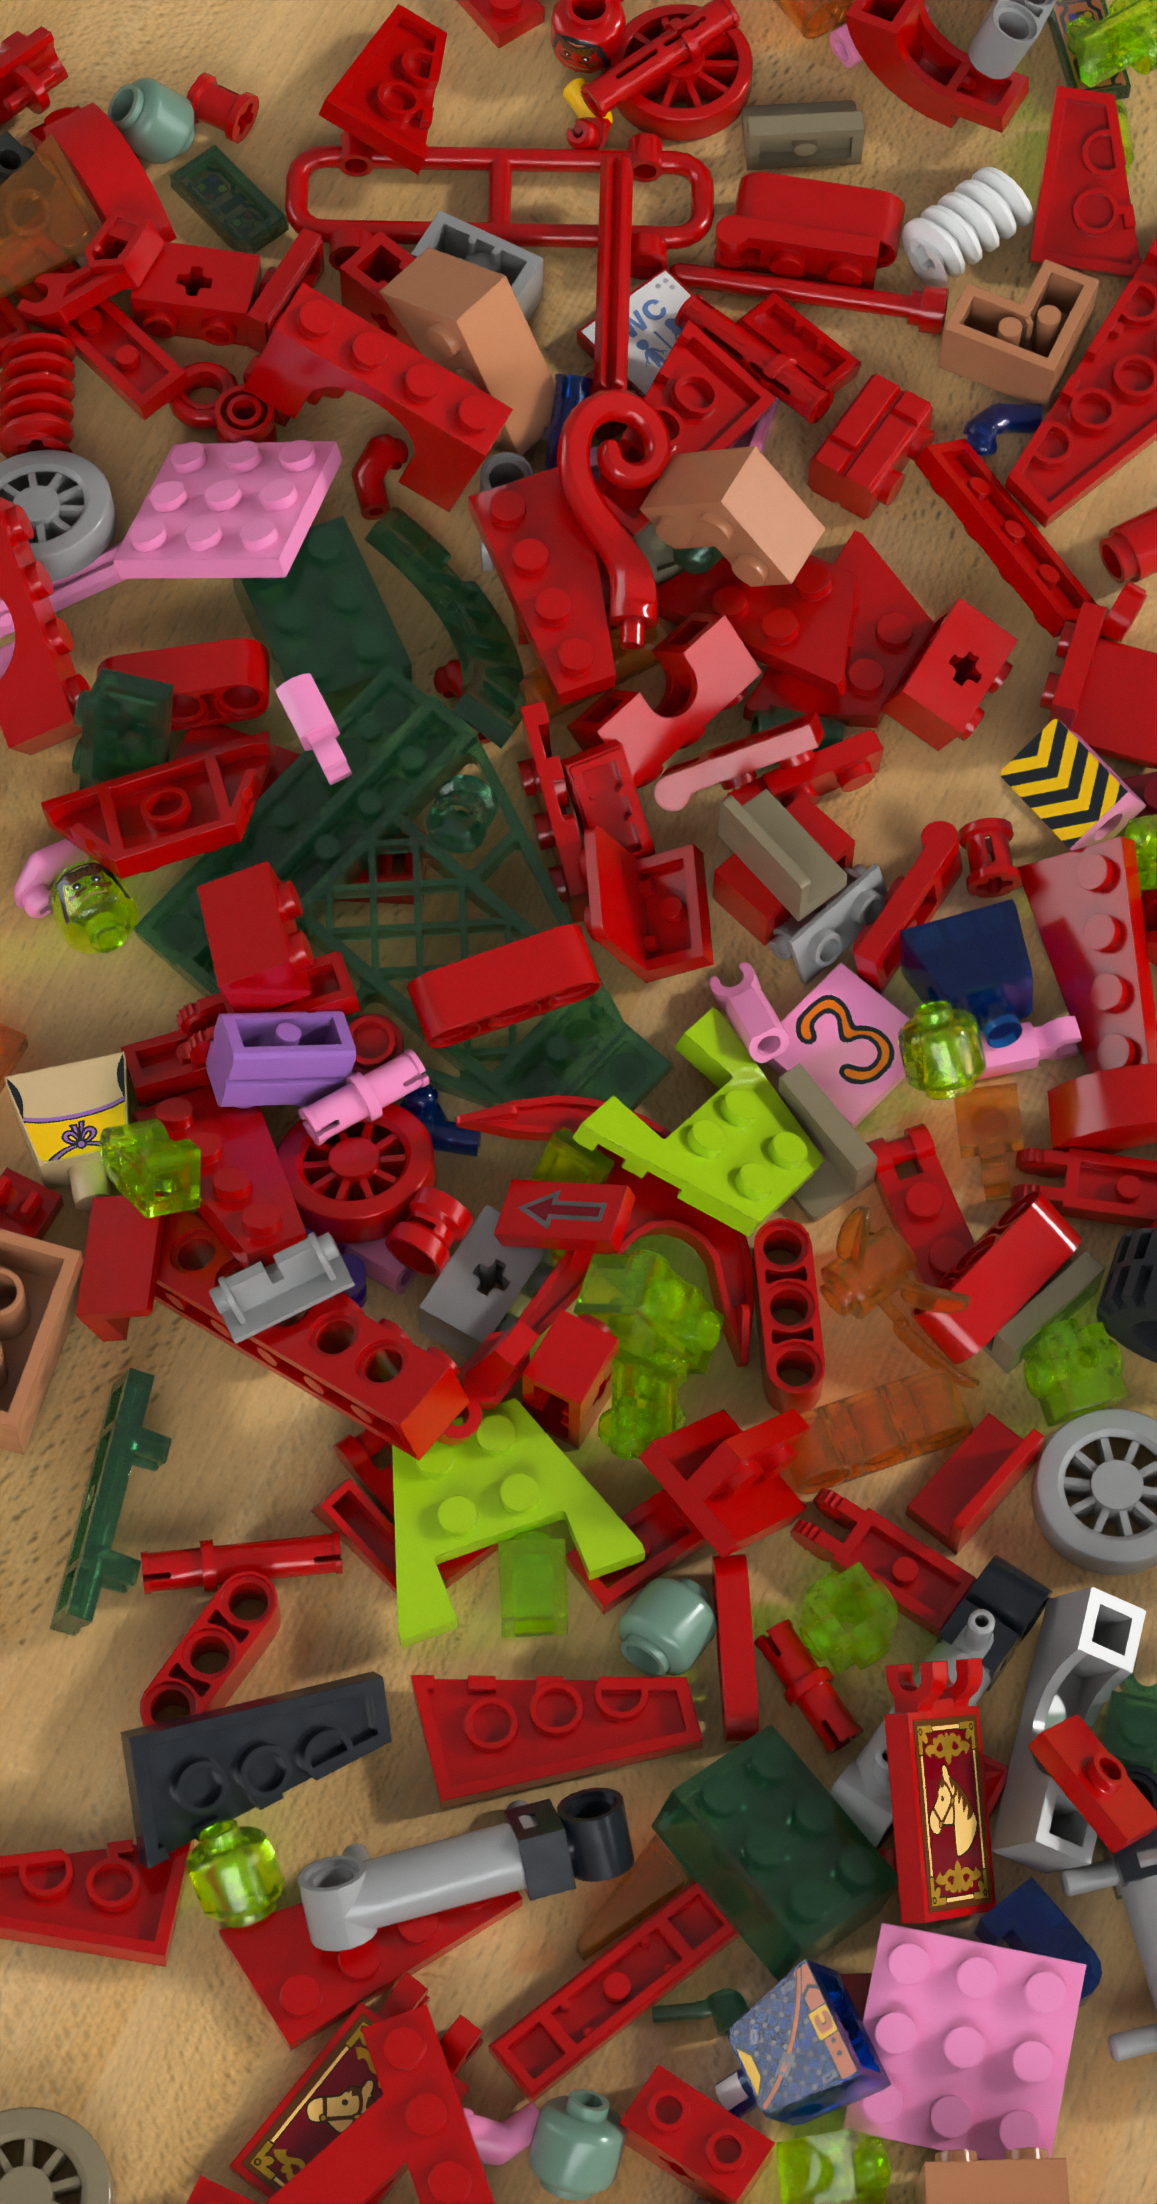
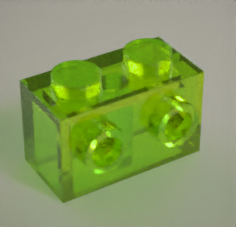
M637 1249L633 1251L632 1255L593 1254L573 1312L578 1316L580 1314H588L604 1322L613 1331V1336L619 1339L618 1351L643 1372L705 1375L714 1348L719 1341L720 1330L725 1317L704 1299L703 1291L679 1277L669 1268V1261L658 1253Z

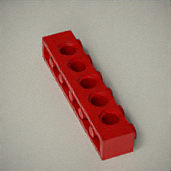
M168 1202L154 1300L417 1460H420L470 1402L457 1378L460 1369L447 1354L434 1346H430L426 1351L412 1343L409 1336L389 1319L381 1318L377 1323L365 1316L359 1305L343 1292L235 1344L222 1314L218 1312L210 1296L209 1290L220 1285L218 1278L222 1276L227 1278L245 1268L198 1210L192 1214L174 1202Z

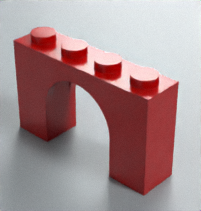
M303 282L273 330L243 388L294 420L310 393L318 388H340L375 402L402 424L414 444V455L398 482L447 512L451 511L482 464L513 410Z

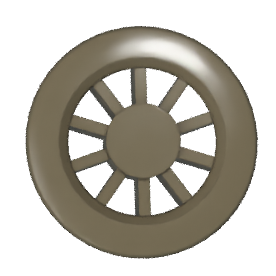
M18 2107L0 2111V2146L14 2140L25 2139L23 2166L13 2168L0 2148V2166L5 2173L0 2180V2204H61L57 2202L56 2198L80 2191V2204H115L114 2180L106 2157L97 2141L82 2125L62 2113L45 2108ZM37 2140L57 2147V2150L41 2169L35 2167ZM70 2159L78 2175L51 2183L50 2181Z

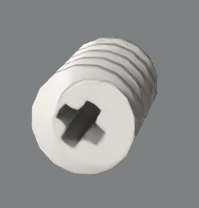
M982 167L972 175L971 180H964L955 188L954 192L944 195L938 200L937 205H931L921 213L920 218H913L904 226L902 232L903 247L910 264L918 276L930 286L944 288L948 285V275L957 278L965 272V262L975 265L982 259V249L992 252L999 246V237L1009 239L1016 233V224L1024 227L1032 221L1033 210L1025 193L1012 178L996 168Z

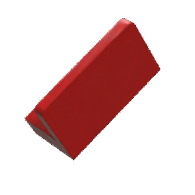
M161 1193L95 1197L92 1200L76 1316L103 1342L127 1340L130 1317L148 1316L153 1311L168 1204Z
M988 1413L908 1504L905 1515L957 1555L1036 1464L1045 1436L1033 1428L1022 1439L996 1417Z

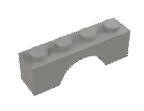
M1094 1587L1047 1599L990 1851L1045 1874L1091 1865L1097 1833L1030 1751L1028 1745L1042 1731L1077 1713L1090 1730H1093L1096 1719L1109 1696L1121 1682L1133 1673L1146 1610Z

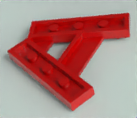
M427 2004L361 2028L383 2095L265 2203L366 2204L408 2166L420 2204H496ZM200 2175L186 2204L259 2203Z

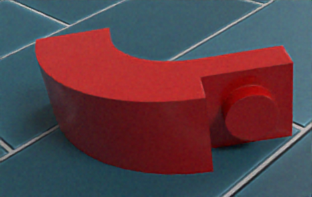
M855 0L845 14L848 31L855 48L874 75L910 107L949 128H953L959 117L1003 133L1029 93V77L1013 72L1008 78L992 79L979 72L971 63L968 53L957 48L937 30L928 16L924 0Z
M92 102L82 108L78 105L74 108L66 107L55 110L46 116L44 123L28 130L36 151L61 170L74 186L98 231L116 207L150 219L164 242H171L177 239L166 211L135 153L114 123L95 103Z
M1157 1063L1130 1065L1090 1073L1064 1082L1047 1091L1051 1144L1054 1150L1069 1152L1070 1148L1116 1154L1137 1146L1157 1144Z

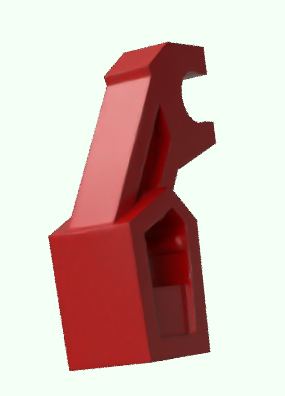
M115 207L84 250L88 264L73 273H39L34 282L46 297L37 303H32L22 298L16 309L25 322L46 330L68 326V322L125 289L139 288L165 242L150 219Z

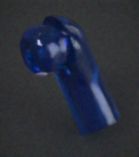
M992 404L966 421L963 434H967V441L978 455H993L997 451V435L1002 433L1036 432L1042 422V404Z
M428 1084L404 1096L400 1107L411 1112L424 1124L431 1136L434 1150L478 1157L482 1132L459 1128L456 1126V1122L449 1121L437 1102L439 1093L434 1086Z

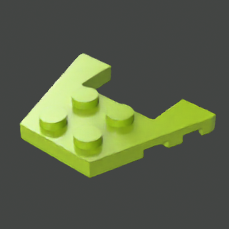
M713 1007L684 1032L674 1046V1049L720 1089L666 1139L661 1138L614 1095L582 1122L572 1138L592 1152L597 1144L621 1156L624 1158L621 1167L640 1178H643L650 1172L680 1189L677 1195L678 1199L750 1237L816 1173L825 1160L759 1066L749 1055L725 1018Z
M516 1398L499 1403L495 1409H482V1420L477 1431L464 1443L446 1445L436 1440L420 1460L392 1445L398 1639L402 1649L458 1629V1618L437 1565L564 1520L589 1581L645 1561V1550L640 1540ZM463 1418L454 1419L451 1424L456 1426L463 1425Z

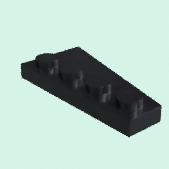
M372 1671L120 1732L139 1862L147 1869H150L169 1859L168 1853L194 1839L201 1842L224 1830L223 1824L255 1807L262 1810L283 1799L282 1793L310 1778L317 1781L391 1742L383 1676Z

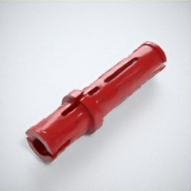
M711 0L685 19L674 18L665 25L664 33L633 54L628 55L590 83H585L581 86L582 90L580 92L589 110L597 118L602 119L612 109L648 87L652 82L682 62L693 63L701 57V49L729 30L735 29L740 25L738 23L740 18L730 0Z
M700 294L691 295L682 304L675 318V324L679 328L683 329L687 321L690 320L771 394L804 417L809 424L817 423L825 416L834 401V393L829 389H825L796 367L797 362L795 358L786 352L776 353L746 331L745 328L705 301Z
M334 1531L331 1534L213 1546V1539L199 1541L200 1547L150 1553H147V1551L140 1552L144 1594L204 1587V1593L217 1592V1585H222L232 1575L242 1571H255L265 1575L269 1580L328 1573L343 1574L338 1531Z

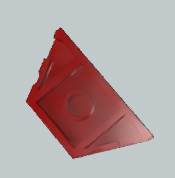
M854 530L834 562V565L856 574L860 588L857 612L852 617L854 631L851 652L847 653L845 668L846 692L840 699L774 668L768 667L744 706V719L750 722H763V715L801 717L817 711L822 725L840 722L847 727L877 728L886 714L880 710V707L933 621L862 533Z
M719 551L657 587L658 617L679 626L693 612L725 615L754 660L840 699L846 692L845 668L847 653L851 652L854 634L852 617L857 612L860 590L856 574L810 554L792 584L750 587L749 584L741 581L733 573L732 565Z
M267 730L43 801L41 806L49 827L102 864L117 877L123 879L142 872H151L161 866L199 854L211 853L221 847L240 842L276 754Z

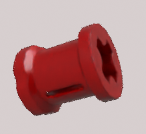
M206 72L197 77L186 96L194 110V124L201 121L224 131L226 139L237 144L242 142L249 134L259 110L258 96L249 92L240 95L217 84L216 77Z
M996 817L983 818L965 824L959 829V844L967 851L971 873L966 879L969 894L980 898H995L1009 894L1021 886V872L1019 868L1013 866L1009 842L1012 840L1014 832L1012 824L1008 820ZM988 854L991 855L992 862L989 861Z

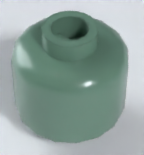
M140 78L131 84H125L120 87L110 101L107 116L123 135L135 155L151 164H165L177 155L184 153L192 144L195 136L194 110L191 102L182 94L153 78Z
M661 1577L646 1583L622 1614L619 1621L618 1632L622 1641L621 1650L626 1659L635 1668L651 1677H663L664 1675L678 1676L689 1671L714 1638L718 1627L715 1614L709 1606L711 1599L708 1593L699 1584L687 1578H680L676 1581Z
M577 2089L570 2092L569 2095L550 2099L539 2111L529 2149V2165L540 2179L542 2187L552 2195L562 2199L582 2201L589 2199L595 2193L606 2190L614 2182L627 2133L619 2125L622 2119L621 2116L610 2107V2102L606 2097L591 2090Z

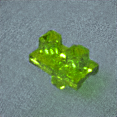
M1113 0L1109 6V16L1096 22L1091 17L1082 15L1068 23L1066 27L1068 49L1078 58L1080 81L1091 88L1129 66L1141 75H1148L1157 70V0Z
M656 1348L645 1358L622 1350L612 1359L611 1408L603 1412L599 1417L598 1436L602 1443L611 1448L612 1454L617 1455L623 1460L639 1459L640 1454L652 1441L686 1426V1414L677 1405V1389L687 1381V1362L684 1358L661 1348Z

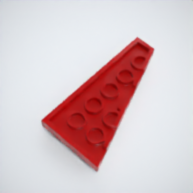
M1157 237L1135 275L1126 285L1090 343L1076 370L1062 388L1053 407L1039 425L1007 477L1004 487L1044 528L1157 440Z

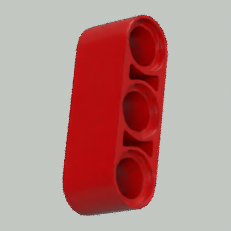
M753 172L745 175L740 180L733 215L881 237L877 269L890 266L897 258L905 205L899 197L882 190L768 172Z
M233 638L109 657L102 661L97 668L95 724L108 735L133 737L258 718L269 707L270 653L266 646L257 640Z
M576 924L555 927L431 970L413 979L407 985V991L427 1046L438 1049L456 1045L579 1002L600 990L602 983L581 927Z
M1040 1190L1029 1192L1009 1207L923 1296L912 1310L911 1317L953 1364L963 1363L979 1352L1078 1248L1081 1243V1237Z
M778 1218L768 1221L760 1227L755 1236L752 1257L754 1305L763 1390L767 1402L774 1410L782 1414L795 1408L802 1415L813 1409L819 1401L825 1371L813 1249L809 1233L801 1224L791 1219ZM782 1249L791 1252L797 1260L788 1265H777L771 1262L765 1255L770 1251ZM780 1309H792L798 1312L804 1320L791 1326L783 1325L777 1322L772 1317V1314ZM787 1369H799L808 1375L810 1381L798 1387L790 1386L784 1383L778 1377V1374Z
M242 1571L232 1575L222 1584L144 1691L140 1700V1716L143 1727L156 1724L154 1720L157 1714L163 1708L170 1705H179L186 1708L190 1712L189 1715L225 1707L275 1638L280 1628L281 1614L278 1594L274 1584L265 1575L255 1571ZM247 1599H256L267 1606L265 1612L254 1620H241L234 1616L232 1612L240 1602ZM208 1652H218L229 1659L226 1666L214 1674L201 1673L193 1666L201 1655Z

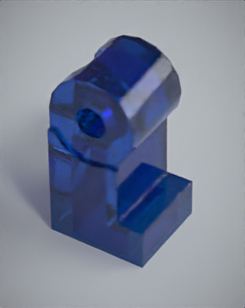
M1032 1876L981 1917L973 1932L982 1943L1001 1946L1006 1942L1011 1949L1086 1964L1079 2007L1086 2004L1100 1983L1102 1969L1101 1961L1097 1954Z

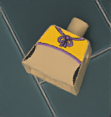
M124 1052L6 1076L5 1081L12 1111L43 1185L50 1189L71 1185L75 1208L81 1211H91L92 1200L95 1197L112 1196L108 1177L127 1173L133 1169L131 1086Z

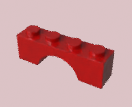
M0 497V597L9 609L15 630L13 655L7 670L0 679V726L9 749L33 755L95 728L96 726L89 710L94 707L95 703L87 681L81 674H76L69 654V652L74 650L71 633L65 622L60 617L56 618L49 596L54 594L52 580L44 565L40 561L35 560L28 541L34 537L31 522L20 505H15V503Z

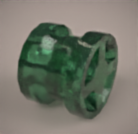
M462 774L452 776L442 784L426 816V828L430 838L439 847L448 852L463 854L477 849L482 845L489 827L498 812V799L494 790L487 782L472 775ZM456 805L464 807L470 810V812H465L463 810L456 811L454 806Z

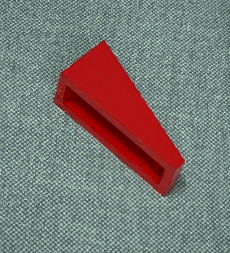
M349 1478L333 1489L311 1512L332 1532L338 1531L340 1540L397 1594L395 1527Z

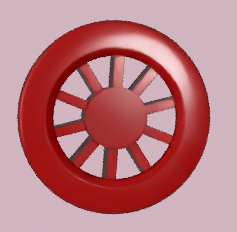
M669 4L650 9L633 18L626 24L622 46L610 58V68L664 33L665 25L674 18L683 20L701 8V6ZM738 27L729 30L701 49L702 55L693 63L682 62L652 82L648 87L618 105V110L626 120L639 130L655 134L662 139L674 141L696 140L722 131L740 116L742 108L747 105L751 94L753 57L746 37ZM660 95L664 96L661 105L652 100ZM698 95L707 99L710 103L702 105ZM675 102H686L688 108H674Z
M391 1103L382 1108L383 1115L376 1120L369 1122L364 1118L325 1140V1143L319 1146L312 1140L303 1125V1122L307 1121V1119L298 1120L288 1130L278 1146L277 1154L302 1222L317 1237L329 1232L336 1243H364L388 1237L396 1223L404 1222L409 1217L408 1206L418 1190L426 1186L436 1188L438 1174L432 1139L424 1124L415 1115ZM352 1136H360V1138H358V1137H355V1138H348V1137H352ZM334 1141L337 1143L334 1147L327 1145Z

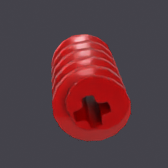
M30 333L14 338L4 346L0 358L2 366L0 373L2 389L0 392V452L6 459L39 450H59L73 453L67 444L74 438V430L70 422L74 418V407L71 402L75 397V389L71 382L76 376L75 366L72 363L76 357L75 344L68 338L52 333Z

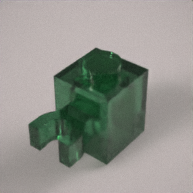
M1133 1669V1673L1119 1684L1122 1692L1111 1691L1102 1716L1099 1741L1123 1765L1146 1767L1157 1775V1683L1151 1686L1141 1685L1135 1679Z

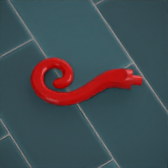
M609 389L590 395L571 410L564 422L559 437L557 467L560 483L567 502L607 569L609 578L608 622L610 625L620 628L619 646L621 648L638 650L644 647L645 630L657 625V585L647 556L610 509L597 488L590 466V445L596 429L606 422H619L631 427L642 441V459L637 463L627 461L623 457L619 443L614 439H607L601 442L597 448V464L601 475L608 482L620 489L635 490L645 488L660 478L669 461L670 439L664 420L651 404L629 391Z

